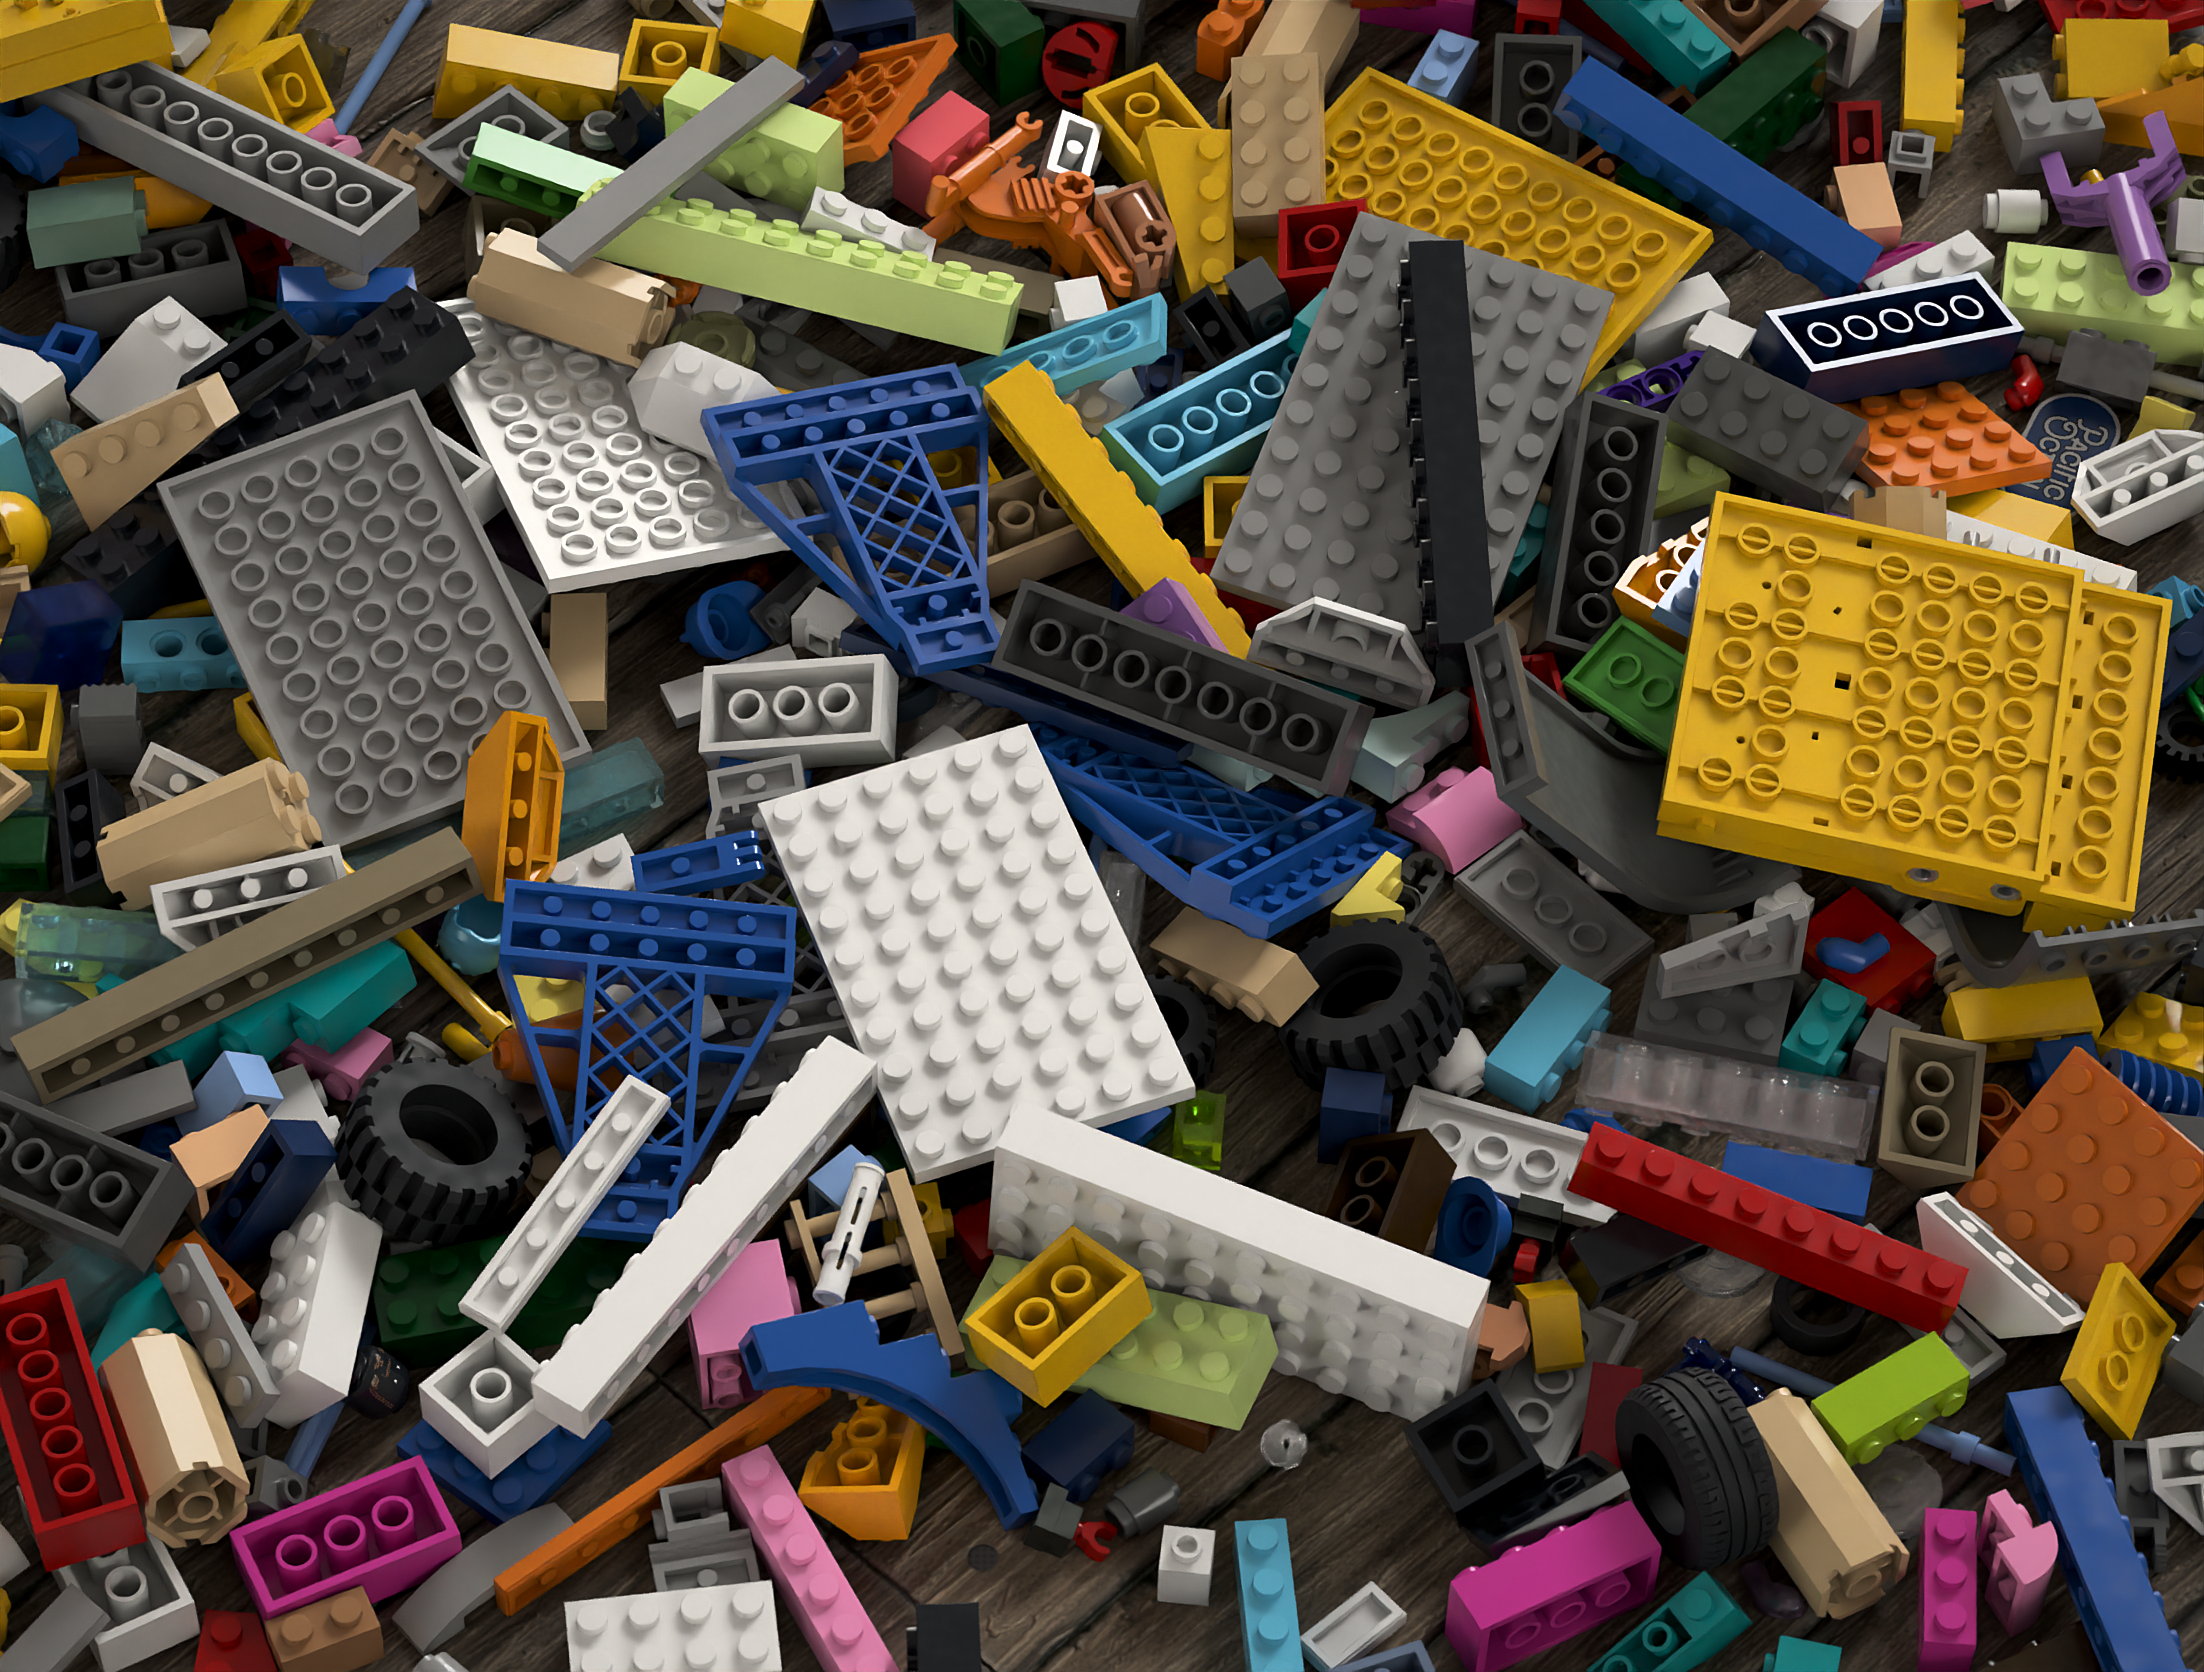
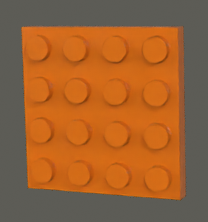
M949 32L860 53V59L806 108L842 122L844 168L850 164L862 161H877L888 152L890 141L898 131L909 122L908 116L914 107L928 95V88L936 76L948 67V59L958 47Z
M1945 381L1934 387L1923 389L1908 388L1901 390L1897 394L1881 397L1869 396L1859 401L1833 404L1868 421L1870 447L1854 472L1874 490L1876 487L1924 486L1931 488V497L1938 490L1946 491V498L2051 477L2053 461L1958 382Z
M2075 1046L1975 1170L1972 1181H1967L1954 1198L1965 1209L1974 1212L1994 1229L1992 1231L1993 1234L2060 1293L2064 1294L2066 1292L2071 1296L2080 1309L2087 1313L2106 1264L2123 1262L2139 1281L2204 1201V1152L2084 1049Z

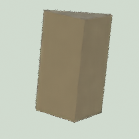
M1892 1026L1889 1030L1876 1163L1910 1190L1972 1181L1975 1172L1987 1045Z

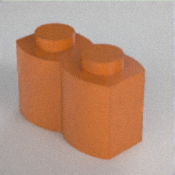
M1219 0L1218 9L1209 13L1198 27L1196 72L1220 82H1225L1231 78V57L1243 56L1264 17L1265 0Z

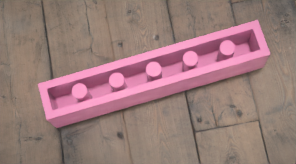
M768 1444L722 1463L723 1496L742 1529L750 1528L752 1544L756 1554L824 1672H900Z

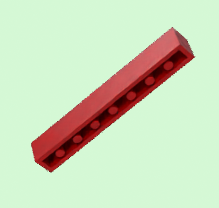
M1594 1121L1581 1149L1567 1187V1191L1926 1333L1935 1331L1939 1337L1957 1308L1969 1270L1933 1254Z

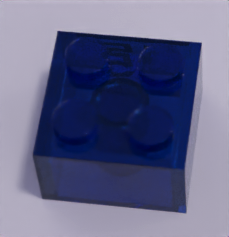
M95 579L17 592L0 644V672L10 684L58 685L59 692L79 689L84 684L88 687L93 684L100 685L124 612Z

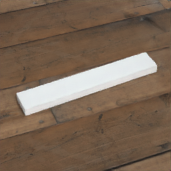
M627 1075L458 1305L461 1313L501 1336L505 1333L670 1108L671 1100L669 1096L632 1075Z

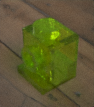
M1196 1090L1195 1098L1176 1103L1172 1159L1198 1169L1221 1170L1226 1094H1214L1205 1090Z

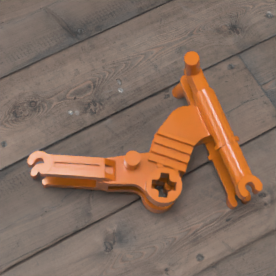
M1028 112L1019 113L1016 117L1015 126L993 143L983 146L979 154L948 178L944 175H937L932 179L929 195L926 198L925 209L929 216L936 218L921 230L928 236L936 239L933 256L941 243L967 225L971 230L982 236L1010 241L1012 249H1017L1018 246H1021V249H1028V245H1031L1032 248H1039L1040 245L1052 256L1049 270L1052 275L1063 277L1068 272L1071 280L1098 276L1099 270L1108 282L1109 290L1114 295L1119 297L1130 296L1134 271L1128 267L1102 227L1097 228L1086 214L1092 204L1095 188L1093 180L1082 172L1066 171L1056 177L1054 184L1049 183L1047 178H1041V181H1038L1037 178H1033L1035 172L1033 164H1029L1026 168H1020L1022 158L1020 156L1013 157L1041 136L1043 121L1036 120L1035 123L1028 124ZM999 167H1002L1000 170H998L996 173H994V174L991 176V173H992V172H994V171H995L996 169H998ZM1098 276L1108 311L1118 308V304Z

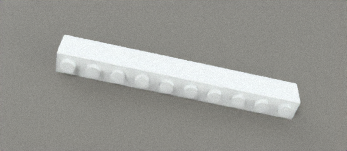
M830 1035L825 1038L817 1049L811 1048L804 1055L796 1074L788 1083L784 1081L778 1085L772 1094L770 1104L760 1116L754 1115L748 1120L742 1130L741 1138L730 1151L725 1149L719 1154L713 1164L711 1173L701 1185L695 1184L689 1189L683 1200L682 1207L672 1219L666 1218L659 1224L649 1246L642 1254L636 1253L630 1258L623 1270L622 1277L611 1290L607 1288L600 1293L590 1315L581 1325L575 1324L570 1328L564 1337L562 1347L550 1361L544 1360L537 1367L531 1379L534 1410L582 1439L586 1438L876 1094L878 1084L877 1061Z

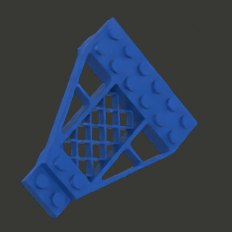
M955 363L702 409L700 423L731 492L897 652L905 650L916 677L991 662L993 660L1001 636L989 613V590L987 588L988 428L991 419L975 385L966 387ZM973 446L976 449V484L942 491L925 454ZM897 459L903 462L904 467L901 471H898L881 462ZM855 467L863 472L859 479H856L838 470ZM870 475L892 484L888 493L867 484L866 482ZM795 478H806L810 481L824 514L789 520L755 486ZM839 488L849 492V495L845 501L842 497ZM899 489H903L918 496L920 502L915 506L895 496ZM857 496L879 506L875 514L854 506L853 503ZM975 505V560L953 516L951 508ZM886 510L908 519L905 527L902 528L882 519ZM855 523L866 528L861 536ZM916 524H919L934 531L937 536L932 542L911 531ZM821 533L834 535L856 584L807 536ZM872 533H878L895 541L891 550L869 541ZM903 545L925 555L920 564L898 554ZM871 559L882 563L878 572ZM932 559L950 566L953 573L948 577L928 568ZM891 567L912 578L906 586L886 577L885 574ZM919 581L928 584L916 587Z
M1033 722L1028 725L1062 800L1072 816L1184 903L1200 909L1201 913L1207 918L1224 920L1242 928V932L1249 937L1268 939L1344 897L1386 851L1402 859V863L1411 854L1413 843L1373 826L1377 809L1346 795L1343 798L1330 795L1319 801L1260 785L1246 793L1206 771L1190 768L1183 764L1178 765L1175 769L1157 768L1150 765L1143 757L1132 753L1110 751L1104 746V743L1087 737H1071L1066 735L1062 728L1049 723ZM1176 855L1197 864V866L1192 868L1191 875H1189L1166 856Z
M506 879L497 974L562 1161H565L582 1138L583 1129L585 1131L588 1130L593 1120L596 1119L616 1092L615 1090L611 1093L597 1078V1076L612 1065L625 1078L630 1074L647 1085L649 1084L646 1081L663 1070L677 1084L675 1088L665 1094L670 1097L671 1104L684 1095L683 1119L671 1107L667 1110L663 1118L674 1130L659 1141L651 1134L648 1136L576 1236L651 1243L659 1224L666 1218L672 1219L677 1213L679 1202L790 1001L796 949V907ZM513 975L574 980L582 983L584 986L581 1027L576 1030L530 1026ZM612 984L625 985L634 992V995L621 1005H618L604 990ZM661 989L676 990L684 999L670 1010H667L656 999L654 994ZM717 994L768 999L775 1002L750 1047L709 1044L701 1039L703 999L705 995ZM596 999L608 1014L593 1024L594 1000ZM644 1003L657 1019L641 1030L627 1014ZM691 1008L688 1032L676 1019ZM618 1022L631 1038L615 1049L601 1033ZM664 1027H667L680 1043L664 1054L650 1038ZM592 1042L605 1057L589 1068ZM537 1045L571 1048L578 1053L573 1127L571 1130L566 1129ZM638 1046L654 1060L653 1063L639 1073L623 1058ZM688 1051L685 1076L673 1062ZM706 1061L740 1065L701 1138L697 1143L693 1142L699 1063ZM588 1085L601 1101L585 1112ZM681 1139L680 1147L671 1146Z

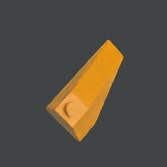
M2183 75L2171 79L2173 85L2149 92L2141 88L2095 102L2106 127L2103 142L2153 149L2143 119L2147 115L2163 110L2178 153L2204 157V76L2187 81L2186 76Z
M1709 516L1691 526L1689 532L1677 540L1669 539L1662 543L1659 550L1648 557L1642 555L1633 560L1612 591V595L1624 616L1683 655L1686 653L1688 638L1655 620L1651 615L1657 603L1706 536Z
M860 1396L857 1400L858 1410L847 1424L839 1422L831 1432L833 1441L825 1451H816L808 1460L799 1487L798 1497L802 1504L857 1540H907L917 1508L926 1445L925 1439L928 1430L904 1413L869 1397Z

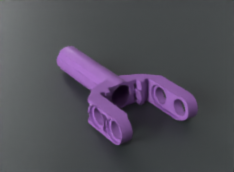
M2163 110L2147 115L2143 119L2155 157L2138 160L2139 167L2113 174L2100 182L2090 185L2089 181L2085 180L2080 182L2079 186L2074 187L2072 180L2069 179L2061 152L2053 151L2039 157L2051 196L2062 223L2086 228L2109 225L2128 285L2132 291L2139 293L2141 296L2157 295L2170 284L2169 282L2172 277L2171 267L2151 209L2170 197L2187 178Z

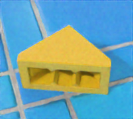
M1564 1279L1516 1285L1514 1290L1516 1300L1523 1305L1528 1329L1532 1336L1529 1351L1535 1374L1584 1367L1585 1357L1578 1293Z

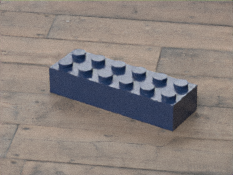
M1976 271L1765 311L1748 351L1763 371L1834 404L2007 369L2025 329L1981 274Z

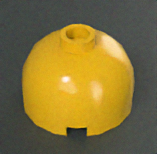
M0 491V568L27 565L30 574L41 565L47 552L48 541L51 538L50 522L37 505L27 496L11 491Z

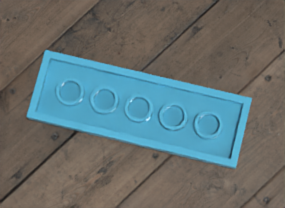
M1158 292L1003 351L1001 356L990 355L957 368L966 387L975 385L982 402L984 386L1027 359L1037 371L1043 370L1048 374L1055 386V394L1057 396H1065L1074 392L1078 387L1097 380H1109L1121 371L1137 365L1145 366L1152 364L1161 356L1166 355L1167 304L1162 294Z

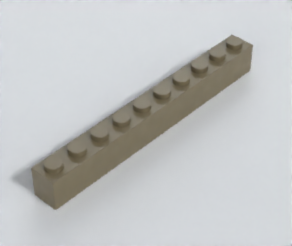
M448 826L9 1039L27 1079L44 1106L485 891L472 855L452 827Z

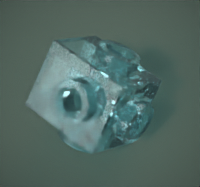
M50 417L29 437L28 441L23 445L34 485L67 498L72 496L50 451L73 435L84 430L74 424L68 425Z

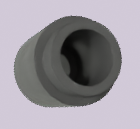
M1148 1468L1110 1495V1502L1103 1506V1512L1108 1522L1116 1526L1118 1529L1117 1534L1121 1538L1127 1540L1133 1535L1140 1537L1179 1510L1177 1498L1181 1496V1491L1168 1472L1163 1470L1159 1473L1153 1468Z

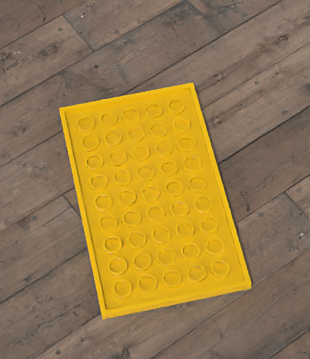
M1369 66L1324 113L1326 203L1366 198L1370 214L1449 240L1463 239L1464 245L1615 293L1613 305L1578 395L1714 242L1711 229ZM1234 223V263L1243 266L1262 256L1278 279V237L1239 239Z

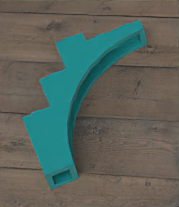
M386 939L145 1056V1060L148 1066L153 1069L182 1059L191 1082L212 1065L223 1051L261 1055L266 1063H268L296 1039L300 1038L307 1045L312 1046L316 1044L330 1054H334L418 984L405 950ZM108 973L95 983V986L100 995L127 981Z

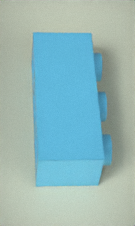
M1562 964L1486 1058L1483 1089L1530 1115L1536 1111L1543 1100L1547 1103L1550 1102L1558 1092L1562 1076L1569 1068L1575 1070L1581 1064L1587 1052V1045L1593 1037L1600 1038L1607 1031L1613 1018V1012L1609 1011L1612 990Z

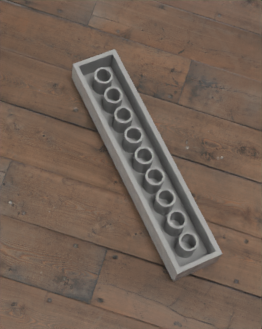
M148 60L22 97L25 113L30 114L42 104H45L75 123L79 139L363 277L420 230L417 189Z

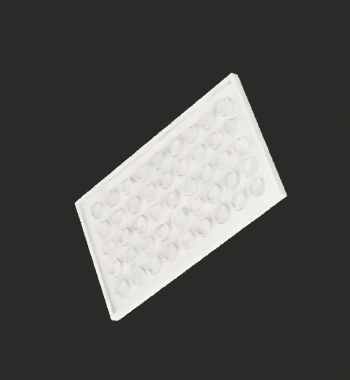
M639 268L632 269V271L653 277L656 273ZM467 297L436 302V304L458 317L476 354V357L444 381L481 458L492 465L495 470L496 488L549 594L791 550L731 492L718 462L642 431L628 387V383L637 370L485 318L475 312V302ZM689 304L678 305L674 308L676 309L675 321L671 332L680 322L683 325L691 320L694 312ZM786 480L755 486L789 520L806 517L791 488L786 485L788 484ZM814 535L807 536L813 542Z
M1027 723L758 803L760 820L859 1052L878 1062L876 1093L916 1185L994 1161L995 1145L1019 1100L1096 1129L1195 1098V1084Z

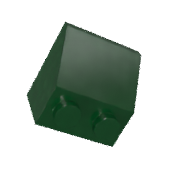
M953 0V37L958 45L954 51V57L1000 108L1043 88V38L1046 36L1043 22L1036 14L1032 15L1020 1Z

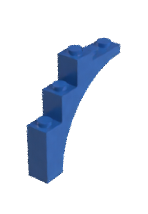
M861 1299L752 1325L738 1343L754 1391L786 1386L833 1388L869 1397L904 1413L935 1434L969 1468L989 1496L1005 1531L1024 1527L1039 1510L1038 1490L1034 1481L1027 1477L1023 1467L1020 1441L1015 1432L1009 1429L1010 1425L1023 1412L1021 1408V1391L992 1369L951 1378L949 1356L946 1350L939 1346L934 1332L879 1345L877 1322L872 1315H868L864 1301Z

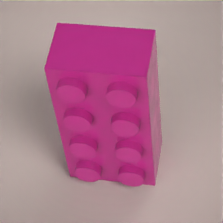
M421 1455L229 1532L235 1565L263 1624L264 1621L363 1585L370 1604H373L424 1583L444 1564L462 1551L460 1532Z
M1631 1500L1615 1507L1612 1505L1601 1507L1592 1513L1588 1519L1571 1527L1566 1525L1557 1527L1550 1531L1544 1539L1525 1548L1524 1546L1513 1547L1492 1563L1481 1568L1472 1566L1460 1572L1454 1580L1450 1581L1444 1634L1468 1672H1498L1652 1601L1662 1547Z

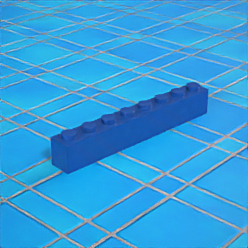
M1590 55L1563 89L1552 112L1566 126L1579 130L1590 137L1604 151L1616 154L1634 166L1641 175L1654 179L1671 190L1678 199L1689 202L1706 213L1716 224L1726 226L1743 237L1751 247L1763 250L1781 262L1788 271L1799 274L1818 286L1828 297L1839 298L1854 295L1884 249L1883 246Z
M2064 1385L2007 1393L2002 1423L2003 1432L2013 1456L2017 1458V1466L2041 1524L2051 1521L2058 1539L2056 1560L2102 1671L2194 1672L2191 1668L2186 1669L2183 1663L2179 1636L2176 1630H2169L2164 1618L2165 1608L2162 1596L2159 1591H2153L2148 1581V1566L2145 1556L2142 1552L2137 1553L2134 1548L2130 1521L2125 1514L2120 1515L2113 1481L2110 1477L2105 1478L2102 1473L2098 1446L2094 1440H2088L2084 1430V1416L2080 1405L2073 1404Z

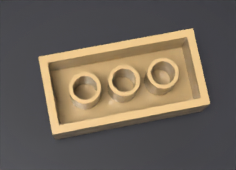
M1318 52L1231 57L1233 219L1239 239L1278 237L1279 209L1326 203L1324 74Z

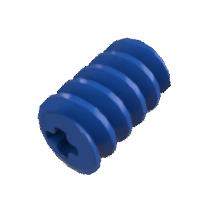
M2112 1048L2101 1059L2100 1064L2156 1112L2197 1117L2203 1099L2202 1086L2197 1079L2190 1076L2184 1077L2183 1074L2176 1070H2168V1068L2158 1063L2152 1064L2150 1060L2144 1057H2136L2133 1053L2127 1050H2119V1048Z

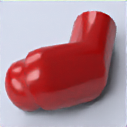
M2021 355L2011 362V368L2017 380L2014 382V387L2005 390L2003 396L2013 411H2019L2025 405L2030 407L2039 399L2044 391L2042 379L2029 355Z

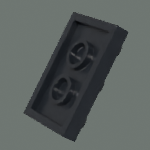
M1591 1450L1465 1521L1461 1526L1469 1541L1493 1561H1496L1502 1554L1513 1547L1524 1546L1525 1548L1544 1538L1557 1527L1564 1525L1571 1527L1575 1525V1519L1591 1510L1595 1512L1601 1507L1613 1506L1618 1502L1619 1494L1631 1487L1621 1469Z

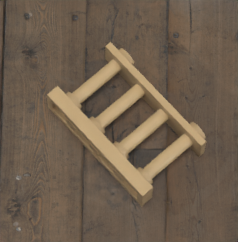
M903 1168L886 1173V1191L879 1193L880 1198L875 1201L869 1222L881 1218H886L887 1222L896 1220L901 1236L894 1238V1244L862 1253L863 1258L860 1267L853 1270L851 1277L897 1263H901L902 1267L911 1265L916 1282L910 1283L907 1290L864 1302L868 1315H872L877 1320L914 1308L917 1313L926 1311L931 1328L924 1329V1334L935 1333L939 1346L944 1348L949 1356L951 1370L965 1366V1348L906 1170ZM800 1200L790 1202V1220L783 1221L791 1250L801 1249L814 1290L817 1287L823 1265H820L812 1239L834 1233L840 1210L806 1220ZM861 1204L855 1207L851 1219L852 1225L855 1224ZM843 1259L838 1260L836 1269L840 1270ZM818 1302L820 1309L829 1307ZM847 1392L849 1401L859 1398V1395Z

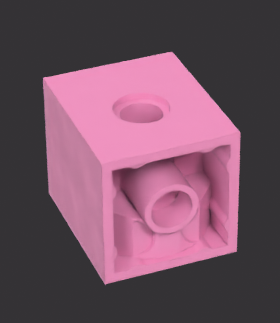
M778 1239L749 1243L685 1319L703 1410L716 1407L720 1409L733 1408L740 1403L756 1401L774 1389L754 1391L738 1343L752 1325L802 1314L796 1281L793 1276L786 1277Z

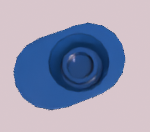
M746 580L733 581L707 590L700 596L699 601L688 609L685 616L686 632L679 637L680 642H690L698 654L709 659L722 658L724 660H734L761 650L770 643L771 638L751 618L748 612L767 594L756 584Z
M1466 1176L1456 1179L1449 1186L1438 1214V1228L1433 1259L1485 1279L1491 1270L1494 1257L1507 1247L1511 1239L1513 1223L1507 1205L1499 1197L1495 1196L1492 1188L1482 1179Z

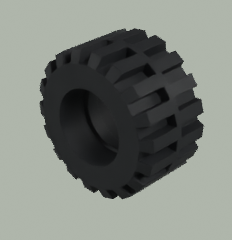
M1155 974L1144 975L1171 1035L1176 1040L1177 1048L1195 1084L1196 1095L1197 1086L1202 1088L1206 1086L1209 1082L1210 1073L1214 1072L1216 1065L1218 1022H1216L1214 1006L1208 1005V997L1202 991L1194 993V985L1186 980L1179 984L1175 982L1176 977L1165 975L1164 980L1155 979Z

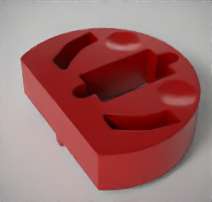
M1089 20L1072 23L1057 32L1046 45L1042 58L1043 76L1053 95L1068 106L1083 109V95L1067 94V91H1076L1086 86H1089L1090 91L1108 83L1119 35L1105 24ZM1082 30L1090 33L1093 36V38L1090 35L1082 32ZM1061 49L1091 58L1090 65L1095 66L1097 69L1085 73L1058 65V58L1052 56L1051 53L1054 54Z

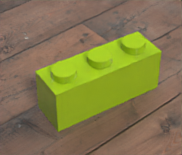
M1932 1331L1812 1400L1810 1410L1849 1467L1859 1462L1867 1464L1878 1457L1884 1447L1898 1439L1903 1441L1911 1439L1922 1430L1926 1423L1940 1415L1947 1417L1957 1412L1966 1401L1970 1373L1935 1331Z

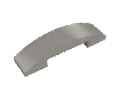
M553 1502L529 1510L501 1524L470 1544L428 1578L393 1615L392 1623L425 1657L464 1629V1616L495 1595L493 1578L575 1523Z

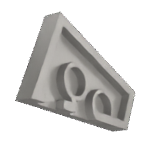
M1799 901L1659 955L1656 987L1660 998H1670L1800 973L1810 916L1805 901Z

